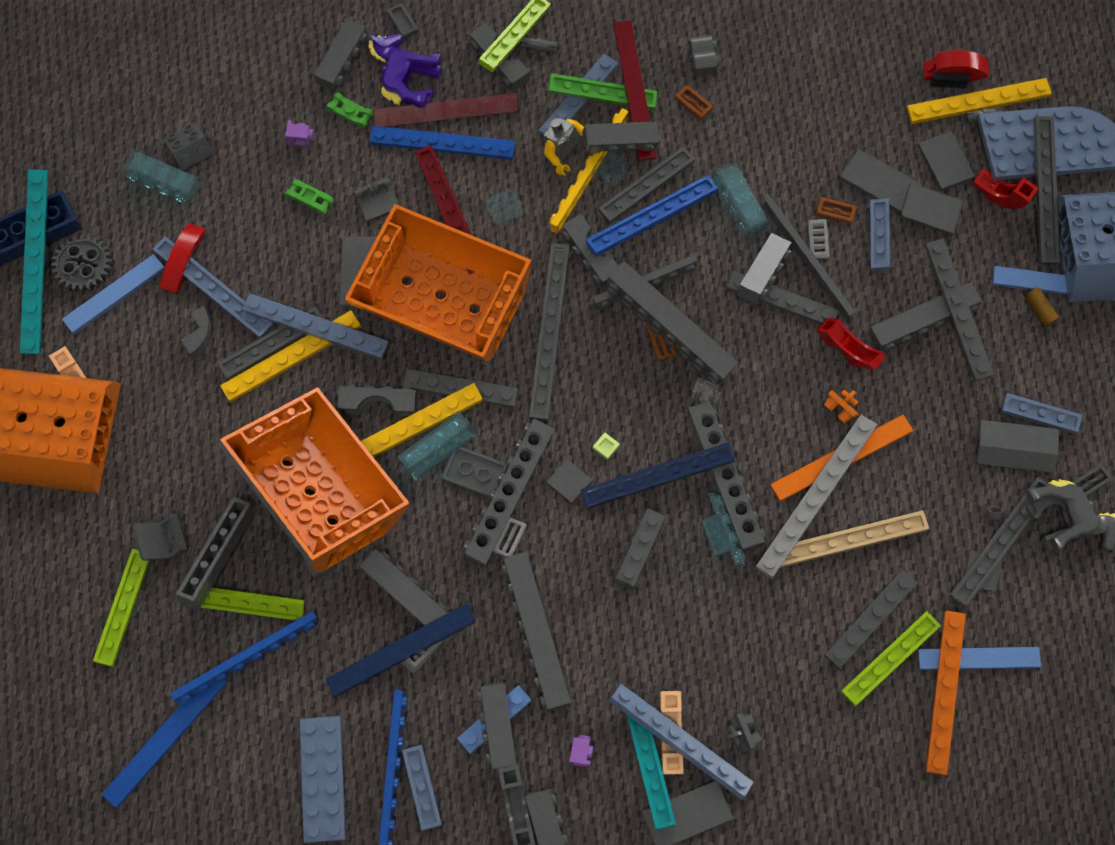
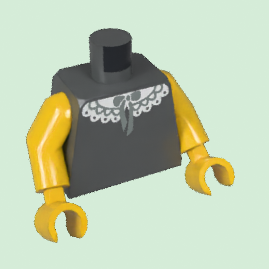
M553 119L551 127L544 134V154L553 166L556 165V173L560 176H566L563 170L570 172V167L561 163L579 143L583 135L584 127L572 119Z

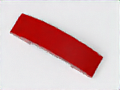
M188 224L181 232L165 265L159 286L160 289L175 294L178 293L184 280V271L196 245L199 246L206 232L205 228Z

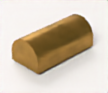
M1037 287L1025 295V299L1045 328L1057 323L1059 316L1040 288Z

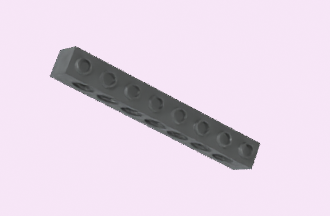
M710 401L688 408L687 415L701 451L729 442L728 440L725 441L723 436L725 434L722 423H718L716 418L718 417L717 409L715 406L712 407ZM704 421H708L712 425L710 427H705L702 425V423ZM714 438L718 440L719 443L711 444L709 442V439ZM735 459V462L711 469L709 472L742 554L763 547L766 535L764 530L758 526V514L751 508L752 499L750 494L744 490L745 481L743 476H739L737 472L738 463ZM729 473L732 478L724 479L722 474ZM732 490L737 491L739 496L732 497L729 492ZM742 508L746 513L739 515L736 509ZM750 526L753 531L746 533L743 527Z
M535 418L531 423L527 422L522 431L525 433V436L522 440L518 439L514 447L517 450L515 455H510L505 465L508 466L506 473L501 472L497 480L500 483L497 490L493 488L488 499L491 502L488 507L484 505L479 515L482 519L479 524L475 523L471 533L474 535L471 541L466 540L462 548L465 551L462 557L481 567L486 565L554 428ZM528 438L536 439L537 445H531L528 442ZM521 454L527 455L528 458H529V461H528V462H523V461L520 459V455H521ZM511 471L519 472L520 478H513ZM502 488H509L512 495H505ZM494 505H501L503 507V512H496L494 510ZM485 522H493L494 529H487ZM476 539H484L486 542V546H478L476 543Z

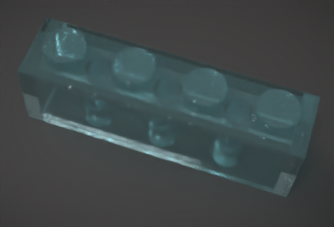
M133 150L123 167L127 174L126 176L130 180L141 181L148 188H157L164 195H173L180 202L186 201L191 203L201 186L197 177Z
M735 161L715 169L713 182L720 188L723 201L725 203L728 202L732 217L737 218L740 231L749 237L767 229L768 219Z
M457 412L398 455L397 458L407 473L414 480H417L474 438L476 433L471 423L460 412Z

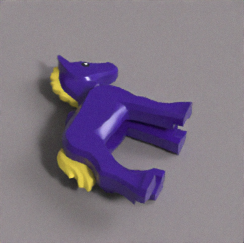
M370 34L369 51L371 55L376 56L377 60L387 63L382 69V95L389 101L392 100L398 106L401 101L418 108H424L427 103H431L433 90L426 89L420 92H413L407 89L406 84L412 73L439 79L442 71L441 66H438L442 59L441 54L424 56L397 48L403 42V37L400 34L391 36L379 35L378 37Z

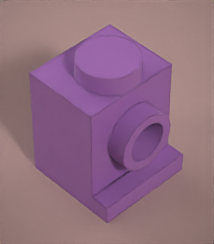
M288 120L285 135L288 145L310 146V140L314 139V129H310L309 125L304 123L293 124L292 120Z
M579 735L578 738L574 737L570 756L571 765L590 768L591 761H588L587 758H591L593 746H589L591 737Z

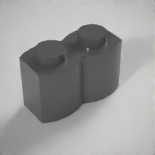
M712 35L691 37L690 51L695 75L716 73L717 67L720 66L719 56L715 55V51H717L716 40L712 39Z

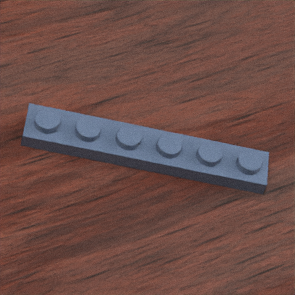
M603 54L583 78L605 82L618 67V63ZM567 96L539 129V133L544 136L551 127L553 119L573 120L589 99Z

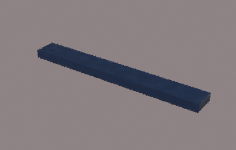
M728 442L581 489L586 508L589 509L733 463L735 458Z
M466 603L328 677L326 681L333 697L336 698L476 623L468 604Z

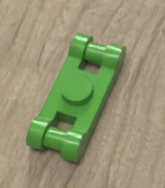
M337 92L333 95L332 102H329L326 106L328 111L363 129L367 127L368 120L374 116L371 109L364 108ZM339 103L343 105L341 109L337 107Z
M297 179L292 181L291 188L285 192L287 198L300 202L322 215H326L328 206L334 202V198ZM319 199L323 200L322 204L317 203Z

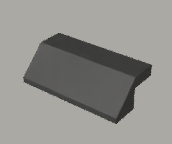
M980 419L977 435L979 445L976 463L1055 473L1058 458V429Z

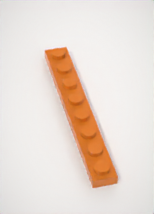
M944 612L925 772L947 775L966 617L964 613Z

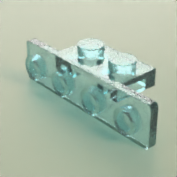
M711 492L708 495L715 515L702 520L714 555L719 557L730 552L735 565L743 567L745 566L743 561L745 556L736 543L738 542L736 533L731 530L730 517L723 509L724 501L720 495Z

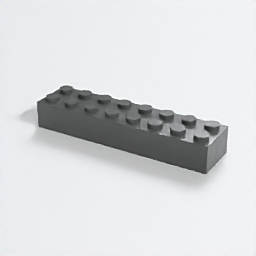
M625 261L608 277L606 285L608 293L613 297L617 296L626 309L634 311L636 318L641 322L645 321L654 334L662 336L665 344L669 347L673 346L682 359L689 360L694 370L699 373L702 372L707 376L706 380L710 384H716L719 387L733 372L738 361Z

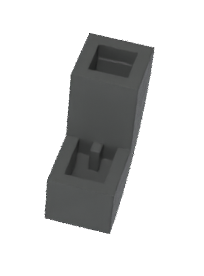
M204 306L190 313L199 329L181 339L193 360L197 359L205 351L212 335L211 320Z

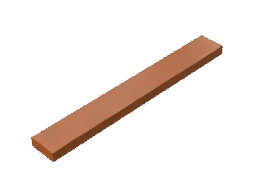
M901 415L875 429L852 464L911 434L913 429L905 416ZM835 451L770 484L778 501L782 502L812 486Z

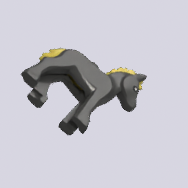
M1059 479V482L1052 480L1045 487L1025 490L1026 497L1031 506L1026 508L1030 520L1033 521L1039 518L1042 511L1049 505L1061 508L1067 528L1042 538V543L1046 550L1054 548L1057 553L1069 540L1077 537H1093L1099 534L1102 535L1101 546L1105 551H1110L1114 548L1115 513L1109 514L1107 512L1096 515L1093 503L1088 500L1084 491L1073 482Z

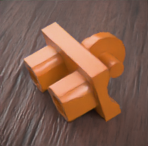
M844 389L841 392L845 397L844 400L833 390L828 393L830 396L824 405L833 411L840 404L844 409L837 417L845 424L853 417L856 418L859 415L848 405L849 402L854 406L858 404V401L854 398L857 394L854 390L848 393Z

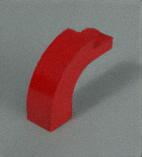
M965 50L936 53V58L923 62V78L931 80L933 72L970 73V80L975 82L989 77V61L978 53Z
M984 168L971 184L986 194V199L996 205L1009 209L1025 207L1039 189L1024 177L1017 184H1009L1002 180L993 181L992 174Z

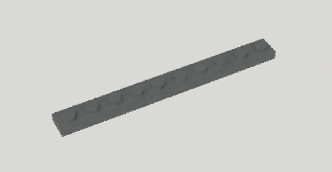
M551 243L529 413L530 420L535 418L540 421H548L570 251V245Z

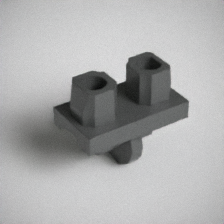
M741 712L729 719L731 724L728 727L730 734L726 736L727 741L733 740L735 746H740L743 754L749 752L762 742L758 732L751 734L748 727L754 725L751 714L743 715Z

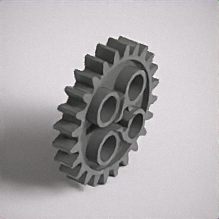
M80 235L79 240L73 236L72 242L66 239L67 245L60 244L62 250H55L58 256H52V259L55 261L51 263L55 279L62 287L65 286L68 291L72 288L74 293L78 289L84 293L85 288H88L91 292L92 286L98 289L97 283L104 284L103 277L109 278L107 272L112 271L109 266L113 264L110 259L112 258L110 250L103 241L99 242L97 237L92 240L90 235L86 239L83 235Z

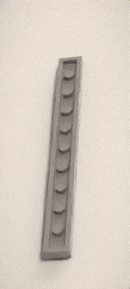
M863 415L859 416L756 565L757 570L773 579L876 429L877 424Z

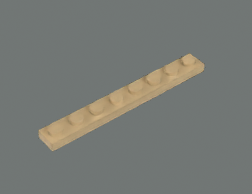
M922 510L799 541L781 567L929 530V526Z

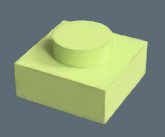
M604 433L594 444L593 450L608 460L619 448L620 444Z

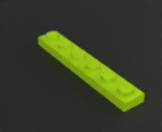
M531 0L479 58L478 64L493 73L549 10L551 3L546 0Z
M132 549L93 659L95 663L110 667L115 665L151 561H143L139 551L136 549Z
M211 588L201 605V608L289 620H298L304 616V600Z
M926 611L852 680L841 693L854 707L857 706L941 625Z

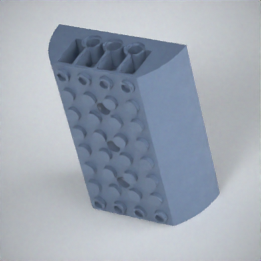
M1115 192L1057 195L1059 254L1063 275H1065L1068 302L1113 300L1115 298ZM1103 228H1109L1112 234H1106L1103 232Z

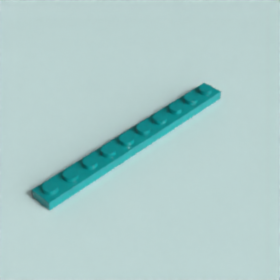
M28 170L20 354L40 355L48 170Z

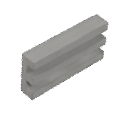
M509 517L493 549V553L499 554L502 557L512 556L527 524ZM511 523H514V526L502 551L499 550L500 545ZM518 526H521L509 553H506Z

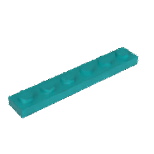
M626 714L655 830L674 827L676 822L653 734Z

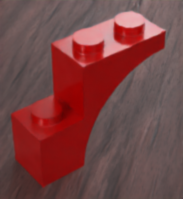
M827 318L816 330L828 347L839 349L851 366L874 370L885 359L882 351L875 350L864 344L839 319Z

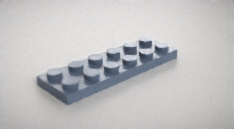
M341 716L300 719L304 843L346 840Z

